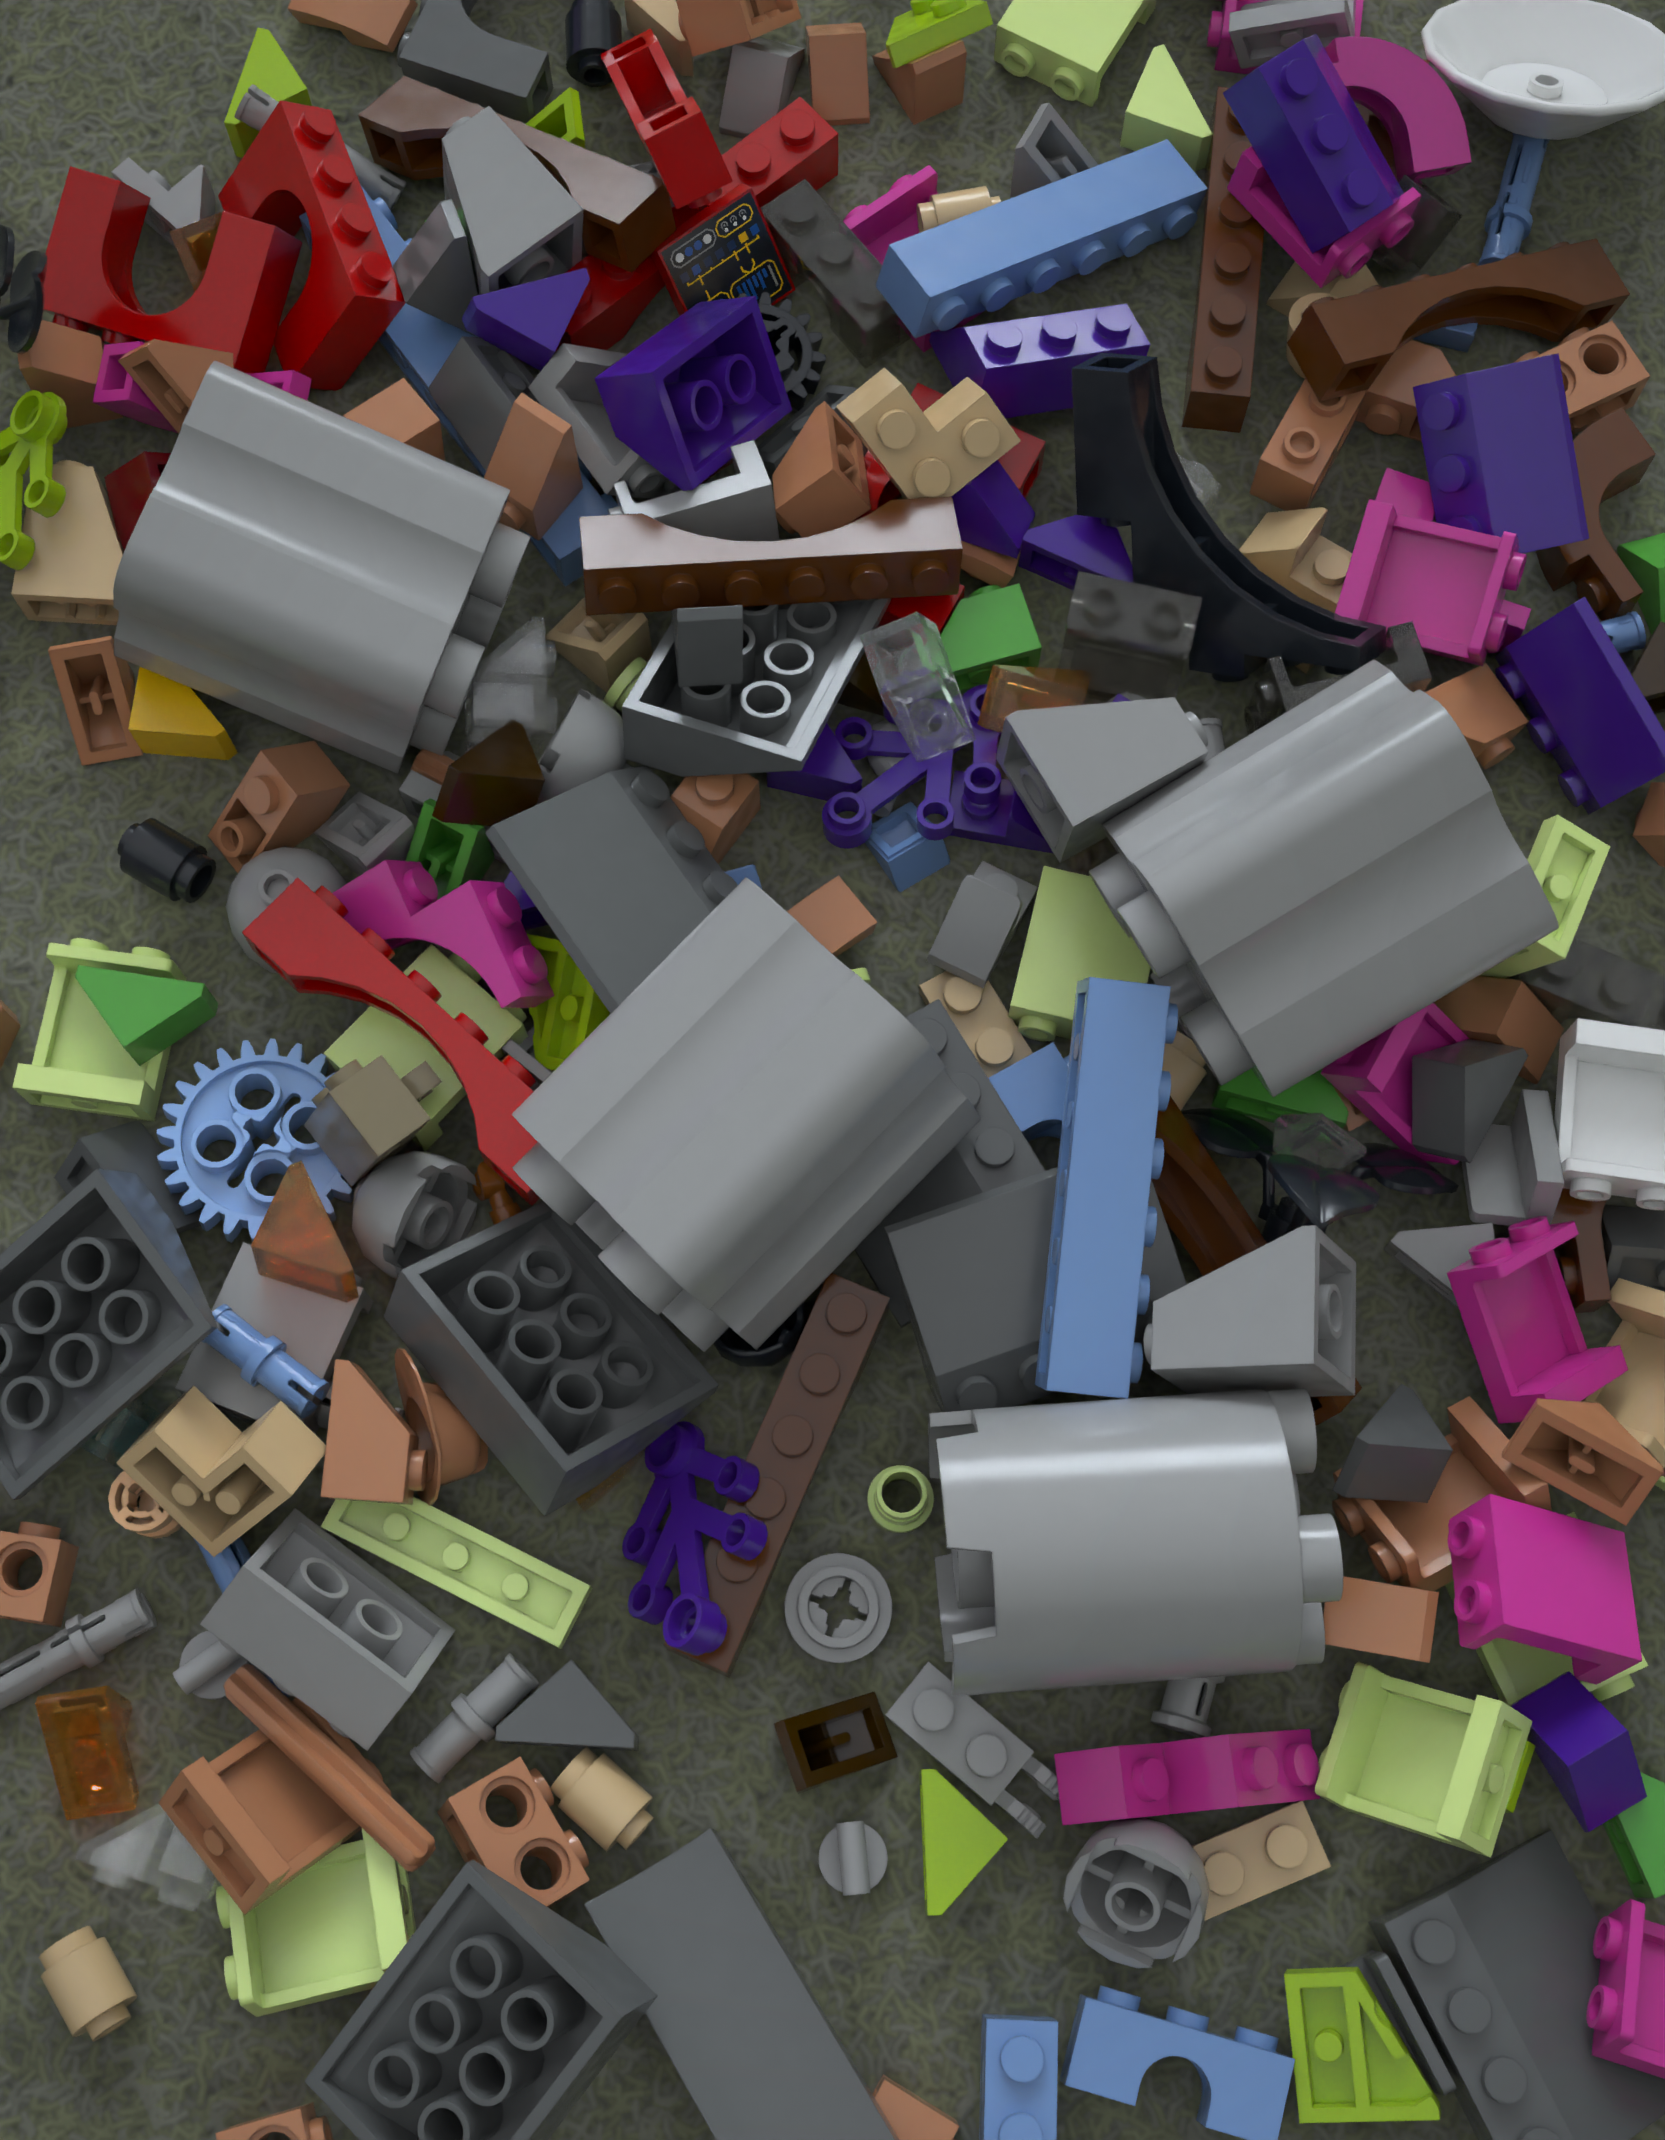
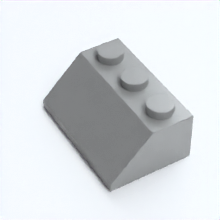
M296 1508L242 1566L200 1623V1625L215 1635L227 1650L243 1656L272 1678L280 1690L288 1695L297 1697L326 1719L338 1734L351 1738L367 1751L411 1696L455 1632V1629Z

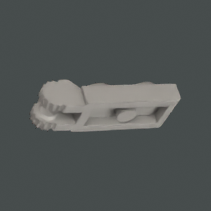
M928 1662L885 1714V1717L989 1806H992L993 1803L996 1804L1028 1833L1038 1838L1047 1827L1041 1821V1816L1026 1803L1019 1802L1004 1789L1021 1769L1037 1783V1787L1052 1800L1060 1802L1057 1776L1031 1756L1034 1751L970 1696H952L951 1680Z

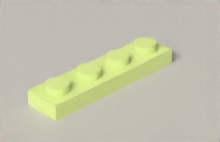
M413 1497L412 1505L335 1499L321 1525L326 1531L559 1649H562L592 1590L590 1585Z

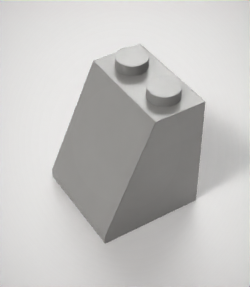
M490 106L472 118L463 117L456 121L442 138L445 200H453L465 231L478 295L563 274L580 262L582 258L583 208Z
M1175 697L1017 710L1005 717L996 759L1059 863L1106 838L1107 835L1102 827L1104 822L1202 764L1209 751L1206 748L1208 746V737L1200 720L1190 711L1184 713Z
M1316 1225L1301 1226L1153 1302L1152 1324H1148L1144 1332V1351L1146 1359L1151 1365V1370L1187 1394L1252 1389L1272 1391L1305 1388L1310 1397L1355 1395L1356 1262Z

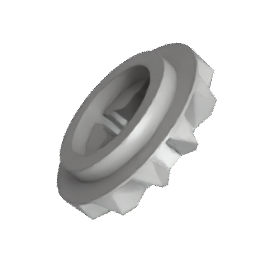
M833 1553L817 1557L797 1572L788 1587L785 1598V1619L788 1629L797 1645L820 1661L850 1663L874 1651L889 1629L892 1618V1598L888 1585L874 1566L857 1556ZM845 1580L851 1582L848 1593H850L849 1605L857 1609L858 1614L866 1616L867 1619L866 1621L855 1618L854 1621L843 1619L839 1628H835L832 1637L826 1635L829 1627L826 1624L828 1613L824 1609L819 1608V1604L810 1601V1598L812 1596L818 1599L823 1597L834 1599L838 1590H842Z

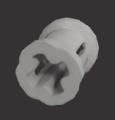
M1225 1676L1168 1680L1161 1709L1153 1711L1150 1722L1196 1738L1210 1737L1212 1729L1206 1723L1216 1684L1224 1683Z

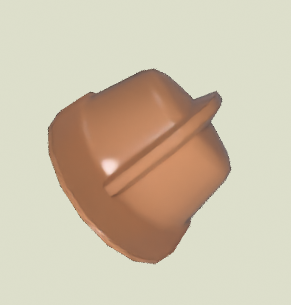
M398 1348L395 1353V1370L406 1421L419 1437L418 1450H427L428 1471L424 1491H417V1494L421 1501L428 1505H433L438 1498L441 1486L467 1478L469 1475L478 1473L485 1468L488 1462V1446L437 1383L422 1382L410 1355L405 1349Z

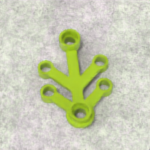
M31 390L25 393L12 410L10 427L0 432V563L14 570H21L26 567L35 551L33 538L22 533L23 475L29 465L30 483L24 493V504L26 507L49 518L58 513L66 497L65 487L52 479L53 445L63 437L68 423L66 404L61 397L53 392L41 393L37 390Z

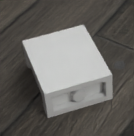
M1577 1018L1560 1037L1554 1127L1564 1177L1563 1188L1570 1189V1196L1587 1201L1608 1200L1611 1198V1195L1636 1198V1205L1641 1208L1665 1210V1030Z

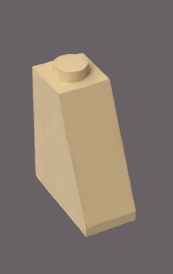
M71 460L58 461L56 464H53L52 479L65 487V501L58 513L49 518L26 507L22 533L33 538L35 551L26 567L21 570H15L11 594L28 620L117 625L119 610L114 608L113 587L124 548L115 528L108 494L93 466H86Z

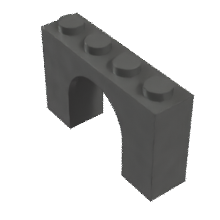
M421 0L419 18L412 32H407L403 35L398 47L397 63L399 67H402L404 76L436 87L441 91L471 103H476L483 108L490 106L494 112L513 120L521 121L524 124L544 109L554 88L548 52L495 36L479 28L469 18L471 10L478 0Z

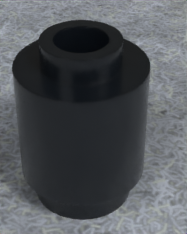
M575 0L565 18L566 69L568 74L576 81L589 87H601L612 82L600 54L622 43L621 17L611 0Z
M149 818L141 824L135 823L124 832L118 844L117 852L121 856L120 869L122 872L172 901L180 899L188 903L197 901L206 892L215 875L216 862L207 856L205 847L155 818Z

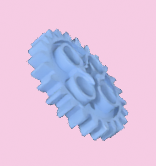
M270 1038L264 1055H255L253 1047L248 1040L242 1042L241 1058L232 1060L229 1054L222 1048L217 1049V1059L220 1067L212 1071L197 1061L194 1064V1068L200 1082L196 1086L183 1081H177L175 1084L178 1094L184 1101L183 1105L167 1103L162 1107L166 1118L176 1124V1126L159 1128L156 1132L161 1144L173 1147L157 1155L162 1169L176 1170L164 1180L170 1194L187 1191L179 1201V1205L185 1215L204 1207L199 1222L202 1229L206 1232L212 1229L220 1220H223V1233L229 1242L234 1241L242 1228H247L253 1245L259 1247L264 1238L265 1230L274 1229L278 1240L284 1245L288 1242L289 1226L296 1223L308 1237L313 1235L311 1216L318 1213L323 1218L333 1222L336 1220V1216L330 1201L335 1197L351 1203L354 1197L352 1189L345 1182L346 1179L317 1142L304 1144L293 1138L296 1130L305 1124L317 1108L312 1099L326 1088L324 1082L336 1072L325 1077L328 1062L326 1056L322 1053L309 1064H306L303 1046L300 1043L295 1044L287 1057L280 1056L276 1039ZM264 1089L273 1094L271 1102L261 1109L250 1110L240 1105L243 1097L250 1091ZM292 1097H299L301 1099L300 1103L292 1106L283 1116L287 1102ZM274 1132L277 1144L272 1147L269 1144L263 1143L256 1151L252 1140L256 1136L267 1140ZM217 1140H228L236 1145L233 1153L227 1159L220 1162H211L203 1158L205 1148ZM246 1168L244 1179L240 1185L235 1188L230 1187V1180L235 1179ZM280 1173L290 1179L287 1188L275 1196H265L256 1191L259 1181L269 1174Z

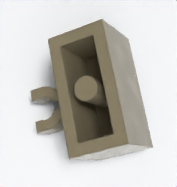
M382 1055L364 1068L355 1059L324 1082L326 1088L312 1099L317 1108L305 1122L304 1126L352 1187L367 1176L378 1164L400 1152L431 1118L418 1102L432 1093V1089L442 1081L426 1061L400 1079Z

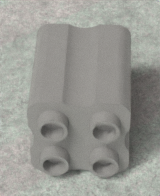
M215 360L202 380L182 424L168 462L144 506L121 558L113 587L114 608L119 610L118 623L114 635V656L398 774L410 745L420 750L425 749L438 755H443L468 695L469 687L483 652L486 651L531 536L499 523L511 491L510 489Z
M1374 659L1104 822L1102 827L1117 854L1089 870L1092 880L1127 937L1133 938L1153 970V973L1149 975L1153 984L1171 986L1169 1003L1177 1004L1178 1026L1185 1036L1192 1039L1219 1084L1223 1086L1249 1069H1252L1272 1097L1277 1096L1559 928L1555 913L1529 862L1508 829L1497 806L1492 789L1456 722L1437 700L1420 689L1415 692L1410 691L1390 669Z
M745 877L512 1113L513 1117L537 1141L512 1168L562 1219L571 1226L576 1223L603 1250L598 1255L599 1259L636 1297L657 1315L662 1312L702 1351L705 1352L729 1327L757 1350L982 1118L965 1094L945 1071L946 1066L924 1036L859 975L818 942L767 893Z

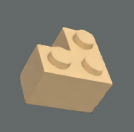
M883 368L836 406L904 499L951 497L1021 441L988 393L968 377L922 412L904 385L886 368Z
M192 1386L154 1419L116 1463L199 1544L215 1557L295 1493L324 1456L326 1444L282 1401L272 1407L245 1431L241 1432L195 1386Z

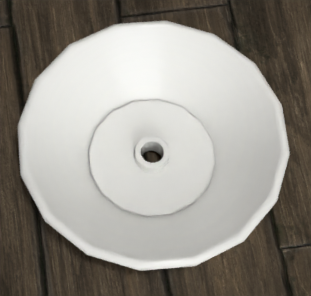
M1459 0L1436 10L1421 31L1427 59L1495 125L1515 134L1536 139L1561 140L1575 138L1643 112L1665 101V34L1652 23L1611 5L1590 0Z

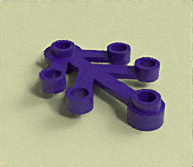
M896 683L889 686L884 691L882 697L883 715L888 722L898 726L908 725L914 720L951 724L939 733L933 734L872 730L871 725L859 717H849L842 720L836 727L835 736L850 760H859L866 756L902 757L903 759L859 792H841L826 802L822 810L823 833L826 839L834 846L844 849L862 845L868 840L872 832V814L926 774L925 800L917 808V830L924 838L937 841L948 837L954 828V808L949 802L953 754L972 740L973 764L966 769L964 774V794L970 802L977 805H988L997 800L1001 792V773L996 767L997 746L1001 738L1005 717L1018 710V704L1014 696L1008 690L992 684L975 686L967 690L961 698L919 696L918 691L913 686L907 683ZM897 700H904L911 705L899 709L891 704ZM991 708L997 711L987 714L979 711V709ZM851 734H858L864 737L858 743H850L844 740ZM977 779H987L992 782V785L988 788H978L972 783ZM844 811L857 813L854 817L848 819L837 815ZM930 814H940L946 820L939 824H932L926 821L925 818Z
M680 1421L645 1449V1464L648 1470L654 1473L655 1479L636 1522L625 1534L622 1551L626 1559L646 1567L641 1580L635 1584L629 1595L628 1611L630 1615L652 1625H657L664 1620L663 1636L666 1643L671 1647L698 1656L715 1651L722 1644L727 1632L726 1617L721 1613L719 1606L709 1600L701 1532L721 1541V1545L726 1552L744 1560H752L762 1552L767 1541L768 1531L763 1521L739 1512L732 1516L697 1500L695 1476L714 1482V1488L718 1494L739 1503L745 1502L756 1491L759 1483V1470L756 1465L735 1455L724 1459L705 1451V1438L702 1430L690 1422ZM671 1501L672 1510L662 1530L658 1526ZM677 1559L681 1595L673 1601L672 1590L665 1584Z

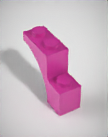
M384 860L332 893L349 911L343 918L360 934L367 927L372 929L392 950L414 941L425 940L438 944L463 958L486 981L501 1008H534L555 996L546 978L548 975L546 962L541 953L532 946L521 922L522 910L513 893L505 887L504 882L469 880L437 900V885L428 871L423 868L421 862Z
M1310 1729L1226 1734L1163 1743L1121 1745L1054 1754L1062 1825L1320 1799V1796L1315 1793L1319 1763L1312 1746Z

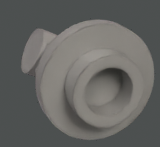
M205 1631L195 1636L185 1646L181 1654L179 1668L173 1672V1676L187 1695L193 1693L205 1699H222L226 1697L224 1690L226 1680L242 1665L249 1664V1661L243 1656L227 1650L210 1631Z
M864 1821L836 1823V1827L825 1836L819 1850L821 1873L834 1889L843 1893V1896L871 1893L870 1889L880 1882L886 1871L888 1854L885 1843L873 1828L864 1824Z

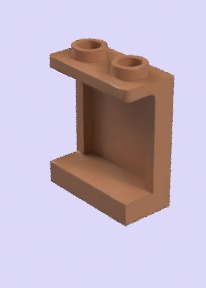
M1470 1396L1447 1408L1451 1434L1445 1436V1439L1453 1451L1428 1503L1347 1498L1339 1494L1338 1499L1332 1501L1333 1510L1343 1529L1351 1537L1359 1534L1369 1545L1368 1552L1375 1568L1389 1584L1397 1580L1401 1586L1435 1591L1452 1582V1560L1448 1547L1449 1520L1488 1494H1494L1552 1511L1548 1483L1502 1458V1451L1509 1442V1439ZM1342 1468L1333 1473L1335 1483Z
M295 1697L292 1703L392 1796L390 1789L383 1782L382 1775L375 1764L364 1758L349 1738L338 1734L326 1719ZM260 1729L208 1763L203 1756L181 1770L159 1801L162 1809L245 1915L362 1830L359 1824Z

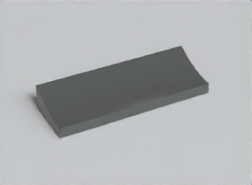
M712 1828L708 1829L646 1870L584 1903L606 1945L658 1995L645 2014L716 2140H899L717 1831Z

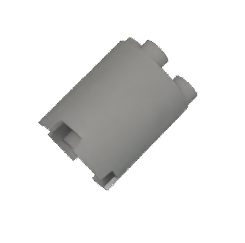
M1305 1388L1272 1391L1252 1389L929 1413L930 1478L940 1479L946 1547L951 1549V1554L938 1556L934 1559L945 1662H953L952 1696L1289 1672L1296 1665L1322 1663L1325 1654V1628L1321 1602L1340 1601L1343 1592V1560L1339 1534L1333 1516L1330 1513L1300 1515V1499L1296 1474L1313 1473L1317 1461L1316 1425L1311 1399Z

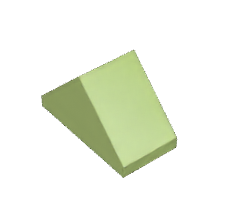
M1159 45L1153 48L1126 109L1120 146L1137 151L1168 139L1194 172L1204 169L1213 134L1165 45Z

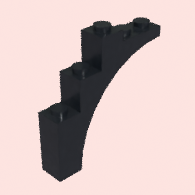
M1101 353L1072 368L1077 515L1101 518V523L1110 527L1131 525L1133 593L1157 596V601L1163 604H1183L1188 602L1189 670L1212 673V677L1215 680L1222 682L1244 680L1265 662L1278 667H1291L1302 663L1324 666V670L1327 673L1348 675L1377 658L1386 650V626L1343 617L1296 596L1261 572L1224 536L1197 498L1176 454L1162 406L1157 357Z

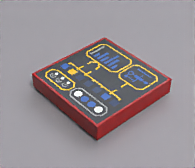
M742 183L678 226L676 231L651 254L680 316L699 302L738 298L740 293H745L748 297L756 296L757 303L759 304L762 293L769 292L771 305L773 306L796 290L752 187Z

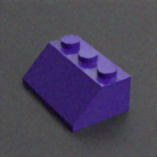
M1317 34L1304 38L1257 67L1223 92L1224 97L1312 254L1364 224L1393 205L1404 194Z
M756 296L697 303L594 378L615 437L683 491L693 490L731 460V446L756 440L792 411Z
M1127 303L954 328L946 331L931 332L929 339L952 386L955 387L966 377L970 378L988 393L1005 418L1073 408V367L1101 353L1147 356L1151 345Z
M1559 353L1470 372L1413 387L1437 523L1502 537L1504 531L1516 533L1519 542V553H1528L1589 539Z
M1586 597L1571 604L1510 643L1495 656L1500 665L1495 669L1497 679L1514 701L1518 698L1520 699L1531 720L1526 724L1528 732L1542 753H1552L1563 772L1558 775V782L1563 793L1573 806L1578 807L1582 805L1589 815L1665 773V731Z

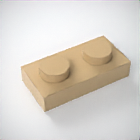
M945 971L919 985V994L926 1005L937 999L941 1001L988 1078L1033 1053L1022 1034L1018 1032L1013 1019L1008 1017V1011L989 980L984 988H981Z
M1303 1801L1293 1802L1192 1845L1204 1864L1209 1882V1898L1205 1921L1331 1867Z

